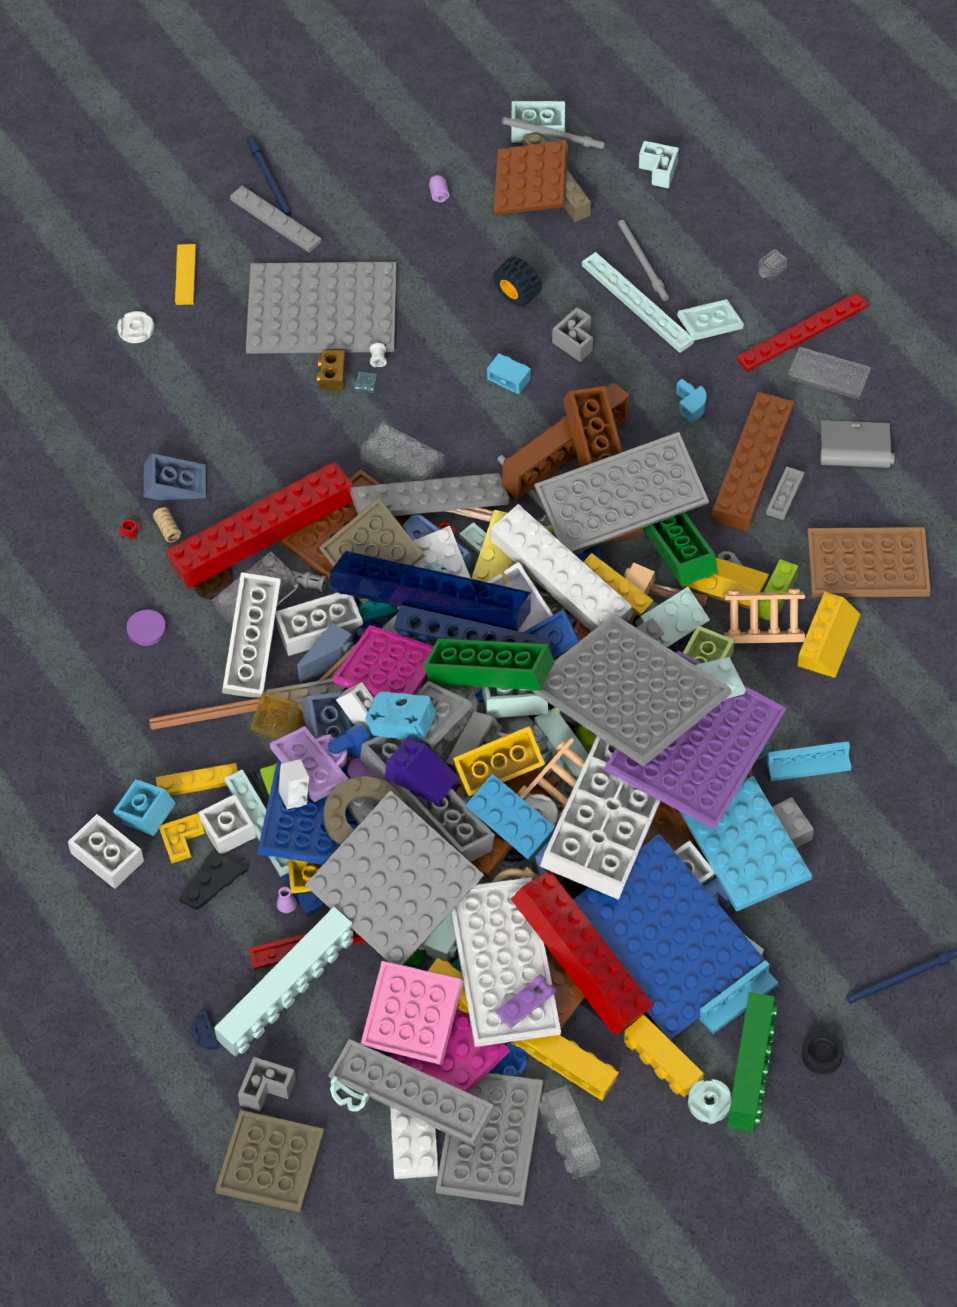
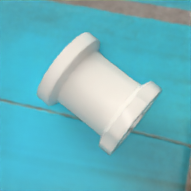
M382 343L372 344L370 346V352L372 353L370 365L373 367L385 366L386 358H384V353L386 352V346Z

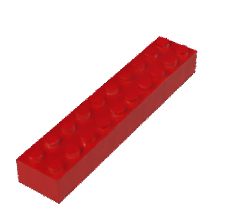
M334 461L167 549L166 553L170 565L186 588L190 589L353 502L350 494L353 484Z

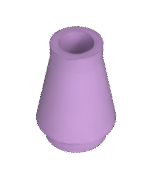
M282 887L278 892L276 905L279 911L290 913L296 909L297 900L291 894V890L288 887Z

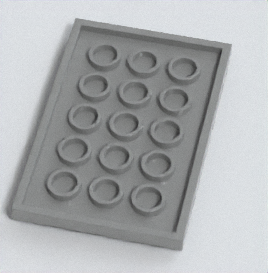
M487 1073L468 1092L493 1104L496 1109L475 1146L447 1133L445 1134L436 1193L524 1205L543 1080Z

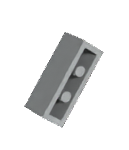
M474 711L461 736H459L455 747L449 754L446 764L457 774L453 758L494 741L502 726L493 716Z

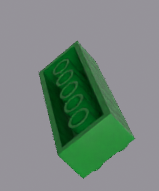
M685 512L643 527L644 533L681 586L718 573L715 553Z
M438 638L423 667L428 680L434 684L541 690L554 664V660L548 644Z
M751 992L748 994L727 1128L754 1132V1126H759L778 1005H774L775 996Z

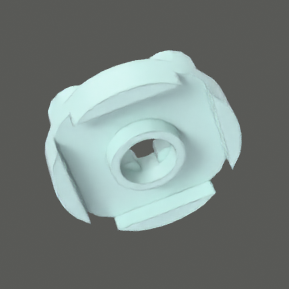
M711 1079V1081L701 1080L693 1085L689 1092L688 1107L694 1117L700 1121L713 1124L724 1119L729 1114L731 1093L724 1083ZM707 1097L708 1099H710L711 1097H713L714 1104H706L705 1098Z

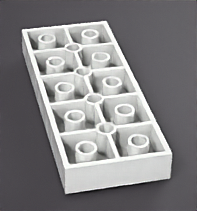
M597 735L546 848L540 867L619 900L660 804V800L604 770L606 763L616 748Z

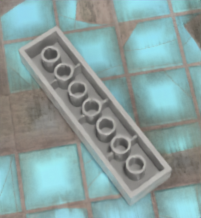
M377 736L362 744L360 761L375 778L384 780L395 787L403 797L406 805L469 862L492 851L495 835L477 815L465 806V802L452 789L443 798L442 802L436 805L434 802H430L384 778L388 759L405 739Z

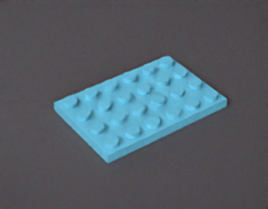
M754 776L745 779L715 830L680 812L736 912L812 880L809 869Z

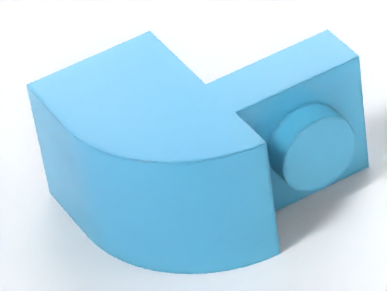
M681 379L677 382L676 394L683 399L679 402V413L688 421L694 423L705 412L706 391L702 386L695 390L692 384Z

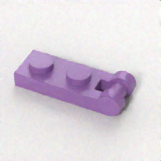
M540 974L532 983L496 1010V1014L511 1029L553 996L556 989L552 985H548L546 978ZM538 988L543 991L540 995L536 992Z

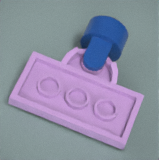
M356 724L344 730L342 735L337 738L331 737L330 734L323 735L317 739L304 726L271 742L270 749L282 763L301 759L309 776L308 795L313 802H316L329 795L337 785L348 779L341 770L346 764L347 758L350 756L355 759L359 758L362 744L373 738L369 730L362 724Z

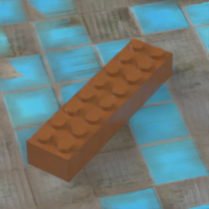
M613 382L605 388L617 427L628 419L630 395ZM567 416L561 418L554 426H550L542 435L535 437L531 443L521 447L513 456L507 457L504 460L502 485L517 500L535 488L534 485L536 483L546 480L577 457Z
M605 386L569 391L563 398V403L580 467L622 453ZM643 528L600 544L637 538L643 532Z
M757 392L713 507L712 522L747 532L750 531L793 415L794 401Z

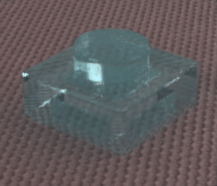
M358 372L355 391L374 393L377 374Z

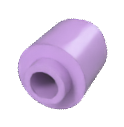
M440 175L433 176L429 182L432 199L435 202H444L450 195L447 182Z

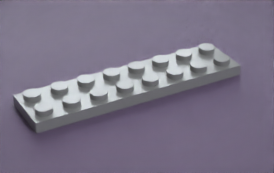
M499 473L351 487L350 491L358 515L378 498L393 516L509 505V496L502 485Z
M350 1039L328 1075L331 1080L336 1076L339 1082L346 1087L363 1095L366 1092L370 1098L473 1146L477 1144L496 1109L489 1102Z

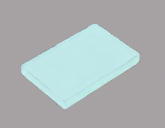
M727 299L680 310L677 314L694 341L743 329L744 323Z

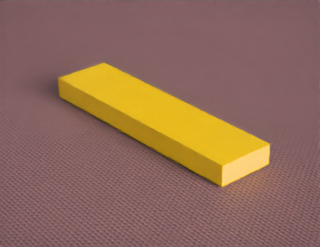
M196 244L177 245L176 305H194Z

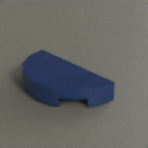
M205 1009L197 1014L191 1025L192 1037L203 1048L217 1049L219 1044Z

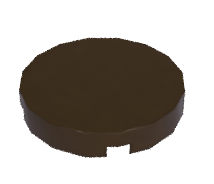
M225 569L195 585L194 588L200 597L211 600L219 599L228 594L232 588V577L230 572Z

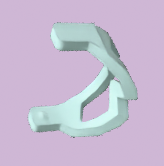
M334 1076L331 1080L330 1091L333 1099L341 1106L348 1104V1110L359 1111L369 1100L368 1093L365 1092L364 1095L353 1092L339 1082L338 1077ZM341 1088L349 1095L360 1099L361 1102L357 1106L352 1105L351 1097L341 1099L336 1091Z

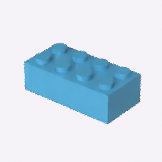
M493 774L465 805L531 862H533L538 852L551 839L556 828Z

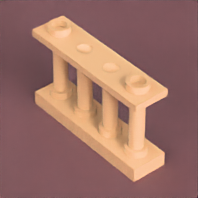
M791 588L788 589V592L752 593L728 590V593H723L724 599L730 600V629L728 632H724V636L733 639L734 643L804 642L805 633L798 628V599H805V594L803 591L800 592V589ZM770 599V628L768 631H760L758 629V600ZM778 599H790V628H788V631H780L778 628ZM738 600H750V629H748V632H740V629H738Z
M572 738L568 742L563 740L556 748L558 751L557 755L527 788L524 785L517 795L522 799L529 798L532 795L530 791L538 784L562 804L561 807L564 809L568 799L545 780L543 776L551 768L574 788L577 780L556 763L564 753L581 769L583 768L586 761L569 748L574 740ZM562 811L561 814L558 816V822H559V819H560V817H561L563 811Z

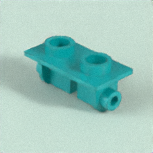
M389 595L376 601L364 604L359 603L357 606L363 623L397 613L394 604L395 600L393 596Z

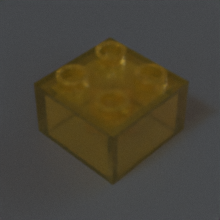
M262 692L250 730L256 735L272 740L280 739L298 730L303 718L301 703Z

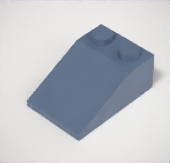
M152 453L144 464L143 497L155 500L205 498L206 465Z
M332 623L297 664L299 684L318 681L353 647L352 634Z
M344 692L312 695L301 700L306 728L315 739L330 734L331 737L337 738L342 735L344 730L352 727L351 720L336 701Z

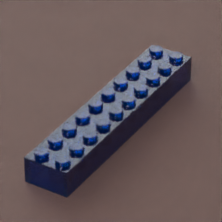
M345 551L330 570V591L355 596L360 599L372 600L377 603L390 604L395 607L404 605L514 631L520 629L531 612V592L354 552Z

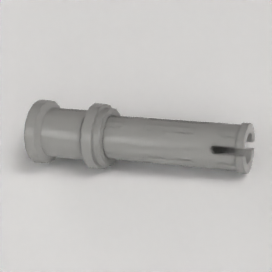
M270 566L268 570V577L300 584L305 589H318L322 593L328 583L327 575H313L309 571L300 573Z

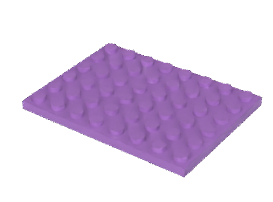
M680 651L676 653L694 665L702 664ZM744 686L746 690L743 695L723 700L645 766H642L616 748L606 763L604 770L715 830L787 708Z

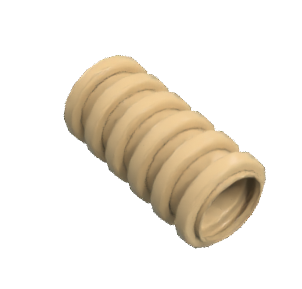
M166 507L157 509L153 514V518L158 524L167 542L178 540L181 537V531L169 509Z

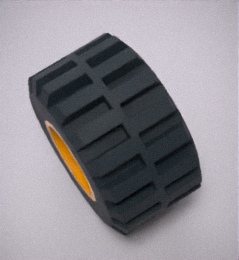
M510 257L493 273L494 283L498 291L506 300L518 307L527 305L542 290V282L535 269L519 257Z

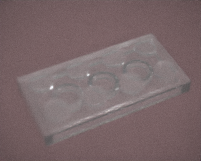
M799 347L787 379L860 400L870 375L871 367Z

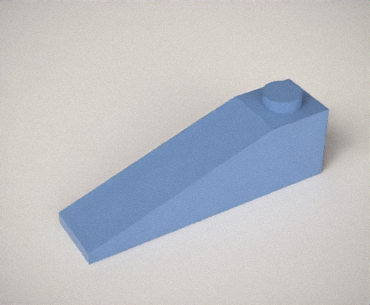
M413 514L403 524L413 541L440 530L420 514ZM457 543L467 570H469L475 562L470 553Z

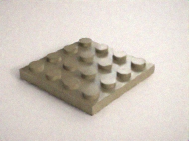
M379 498L319 547L362 604L372 601L425 557L424 553Z
M240 1110L215 1188L216 1193L301 1213L325 1133L324 1129Z

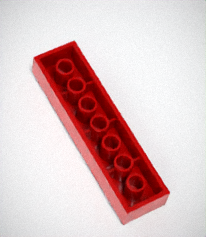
M550 870L521 887L511 898L512 902L614 1036L654 1007Z

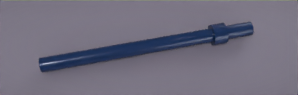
M249 136L247 141L251 147L250 151L253 157H256L283 213L287 216L291 215V211L262 155L263 151L260 145H257L253 136Z
M957 948L949 952L943 951L936 954L935 958L847 995L846 998L849 1004L933 967L946 965L949 963V960L957 957Z

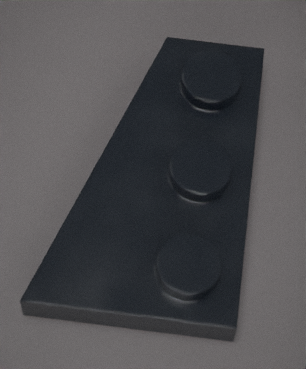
M212 850L179 897V901L198 910L214 898L223 888L232 884L236 878L245 874L248 868Z

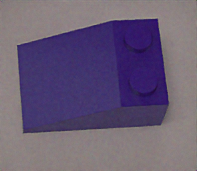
M409 736L388 759L384 777L414 794L434 802L436 805L442 802L443 798L446 797L459 780V776L425 744Z

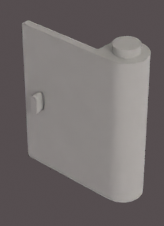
M821 420L820 465L890 468V464H894L895 453H891L890 423Z

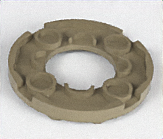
M359 776L347 779L337 785L326 800L323 813L325 829L330 838L341 845L355 830L348 824L345 817V810L353 800L369 797L377 800L379 803L389 791H392L405 803L403 797L395 787L379 778Z

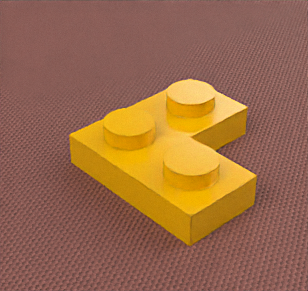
M198 813L159 827L171 864L191 858L186 840L205 834Z

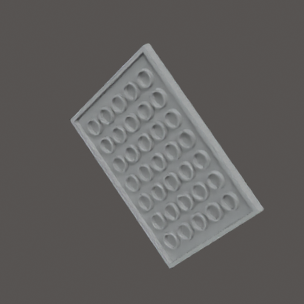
M396 262L251 263L246 353H322V350L370 352V346L374 343H382L386 346V352H394Z
M615 614L554 661L541 690H531L642 766L649 763L732 694L730 687Z

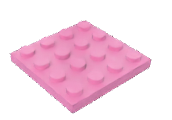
M382 961L361 1045L442 1065L464 980Z

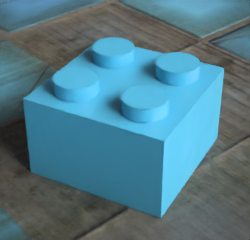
M135 779L113 812L123 825L154 836L176 803L165 789Z

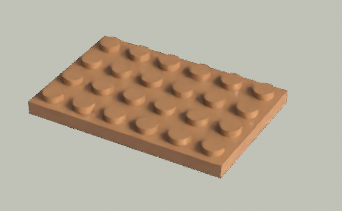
M925 527L808 528L811 598L822 597L824 591L841 597H930Z

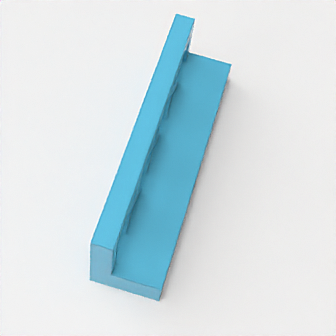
M849 741L768 752L767 767L770 780L777 781L850 771L852 767L849 759Z
M766 960L700 1009L699 1019L712 1034L746 1010L749 992L766 995L778 986V981L769 973L770 964Z

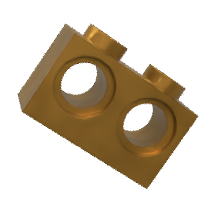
M322 350V358H318V369H321V372L317 373V384L321 385V391H344L345 351Z

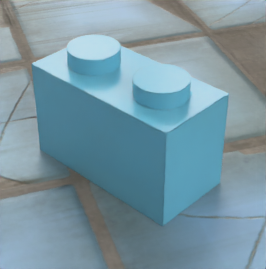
M498 353L487 368V379L520 394L531 380V368Z

